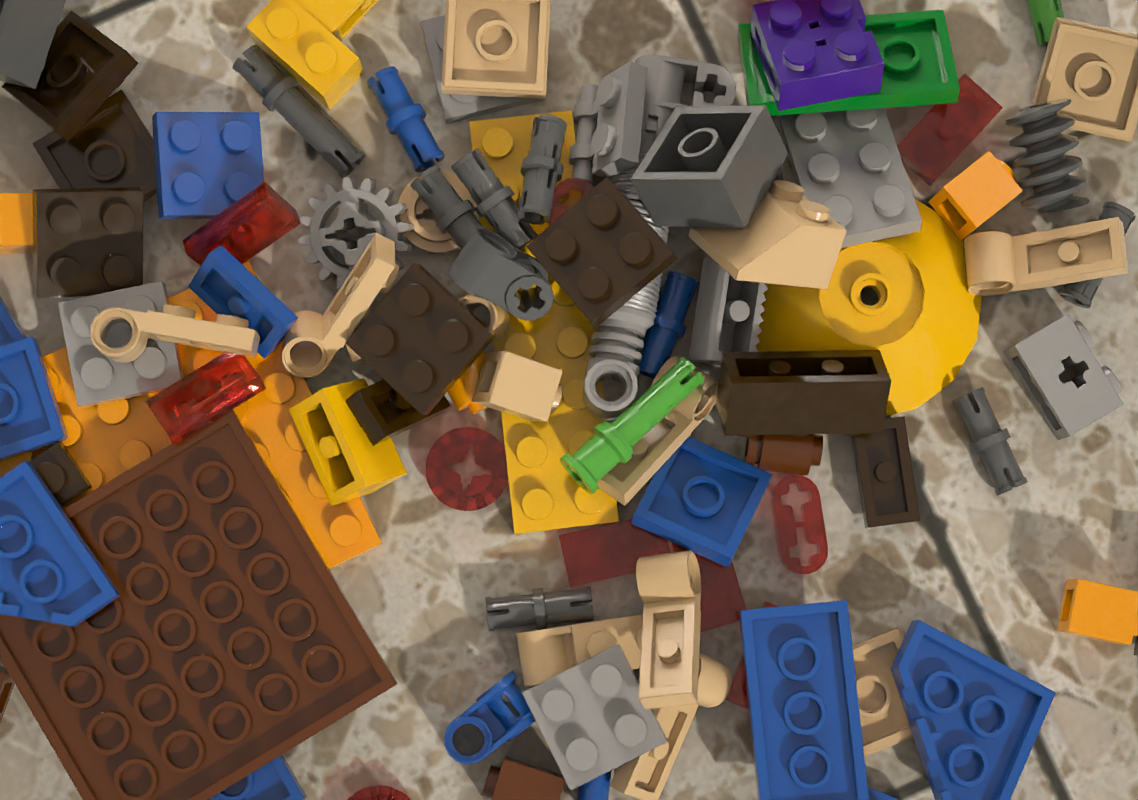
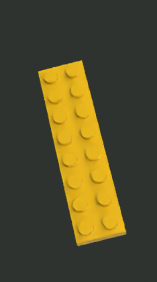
M572 110L469 121L472 152L477 148L480 149L488 165L503 186H510L515 194L512 199L519 207L524 180L520 172L521 165L530 150L534 118H539L540 115H552L564 120L567 127L560 163H562L564 168L562 178L556 183L551 220L549 223L544 222L542 225L530 224L538 235L541 234L582 199L581 187L572 183L574 165L569 164L570 147L576 144ZM481 217L480 223L483 227L497 234L486 217ZM526 245L523 248L519 249L527 253L528 255L534 257L533 254L528 250ZM549 273L548 282L553 290V304L550 310L543 317L526 321L516 318L513 314L509 313L510 325L507 333L501 340L493 343L494 351H507L563 371L559 382L562 386L561 400L556 411L549 415L548 422L528 421L501 412L514 534L619 523L617 500L599 488L592 495L587 493L568 474L559 460L566 453L573 455L594 435L593 428L599 423L603 424L605 421L594 417L587 410L583 402L587 362L590 358H593L589 355V349L594 345L591 342V337L596 331H594L591 322ZM602 380L595 386V390L598 396L605 400Z

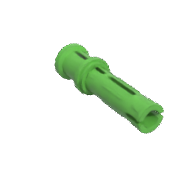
M681 357L668 372L611 424L607 421L603 424L599 423L593 428L594 435L573 455L566 453L559 460L564 469L581 488L592 495L598 489L597 482L619 462L626 464L632 458L631 455L634 453L632 446L692 391L705 382L700 371L693 374L691 371L696 367L688 359Z

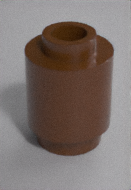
M809 434L801 437L793 435H757L746 437L745 462L757 464L758 469L764 471L808 476L810 466H820L823 435Z

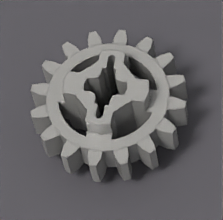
M343 177V190L340 191L333 183H327L323 185L327 196L325 200L310 197L308 202L316 210L314 216H301L299 220L305 226L310 227V234L298 238L299 244L312 245L313 252L306 257L305 262L307 264L321 263L323 265L318 278L329 280L336 274L338 275L337 288L340 289L375 233L395 242V264L399 265V270L404 268V264L397 255L399 251H412L413 245L403 241L402 238L403 233L414 229V224L401 222L399 216L408 209L406 203L393 205L390 203L395 190L391 187H384L378 193H375L376 180L371 178H365L360 189H358L354 177ZM364 200L378 207L386 220L379 221L368 213L367 203H364ZM338 206L339 215L330 227L325 228L329 215ZM355 226L365 227V229H376L375 233L366 234V237H362L358 241L348 240V238H337L338 234H345L347 230H352ZM327 247H334L345 257V264L349 265V267L339 263L331 255Z

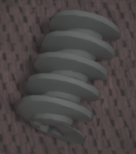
M1060 99L1019 109V113L1005 120L1006 126L1023 129L1022 134L1009 141L1010 146L1026 148L1027 154L1013 161L1014 167L1027 168L1031 172L1030 175L1017 182L1021 188L1034 189V195L1021 202L1022 208L1037 209L1039 213L1056 212L1081 207L1089 203L1088 198L1073 195L1086 186L1085 178L1069 175V173L1082 166V158L1065 155L1066 152L1079 144L1078 138L1061 133L1075 123L1073 116L1058 114L1059 110L1071 103V99Z

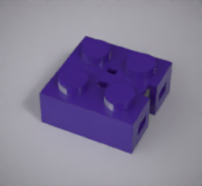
M774 0L752 5L751 35L778 111L879 92L881 90L884 62L872 31L864 32L866 16L860 0Z

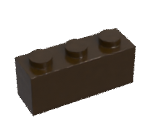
M880 350L722 352L716 406L725 436L793 435L801 437L809 434H845L853 436L861 433H882L891 378Z

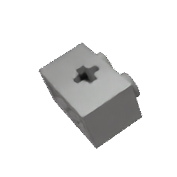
M1069 314L1004 351L1057 440L1075 434L1124 404L1118 395L1122 390L1115 374L1106 365L1100 366L1090 350L1094 347L1091 335L1080 321L1073 322ZM1072 366L1076 375L1071 381L1063 384L1058 375L1065 368Z

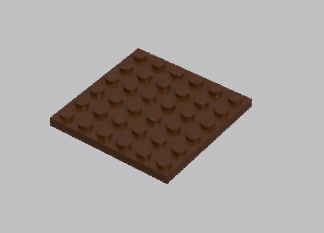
M232 408L63 509L121 595L77 626H67L0 614V659L83 800H209L398 684Z

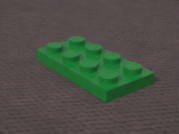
M944 10L865 15L864 32L872 31L884 62L881 90L879 92L782 111L777 109L753 41L751 23L738 24L737 38L747 106L766 105L770 116L958 103L960 87Z

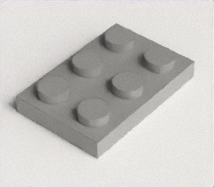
M885 108L779 115V128L788 152L796 184L804 189L803 195L809 200L830 209L829 216L847 229L841 248L921 231L922 218Z

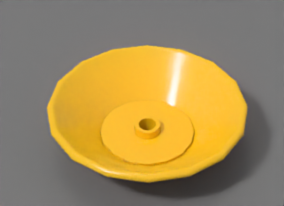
M916 200L922 218L921 231L841 248L827 289L765 283L768 290L763 295L767 300L761 304L765 311L760 314L764 321L758 324L762 331L756 335L760 342L755 347L759 352L880 350L891 378L885 417L919 408L954 381L977 341L982 296L968 292L964 242L959 240L935 210ZM864 288L873 289L878 296L877 304L872 306L864 304L860 298L861 290Z

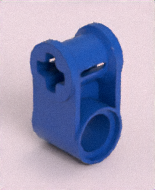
M513 670L475 699L476 703L455 718L447 727L444 736L445 748L449 756L455 761L463 764H475L483 760L505 741L509 742L536 721L522 694L523 691L515 682L518 676ZM503 695L507 697L519 713L518 717H515L501 698ZM463 724L476 725L483 733V745L474 754H462L453 745L452 737L454 731Z

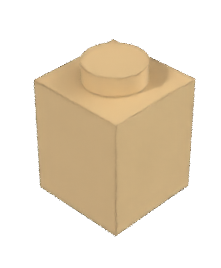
M487 351L472 402L528 421L548 422L549 415L556 411L561 400L562 386L559 382L563 371L507 351Z

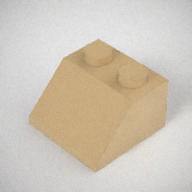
M774 180L773 185L769 186L745 228L691 227L688 237L735 280L827 289L847 229L829 216L830 209L804 196V189L801 186L785 180Z

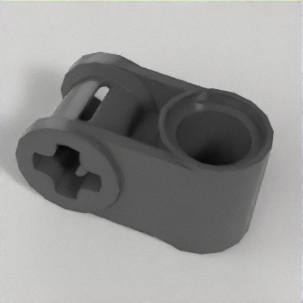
M483 227L476 228L448 270V275L454 283L469 294L486 299L513 314L516 318L525 321L543 317L553 304V290L548 282V273L539 261L512 246L495 232Z

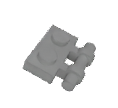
M629 61L603 77L599 86L595 84L582 86L581 100L575 104L573 121L578 125L576 144L570 147L569 164L574 165L572 177L574 185L589 187L593 184V175L612 179L616 175L639 164L648 67Z

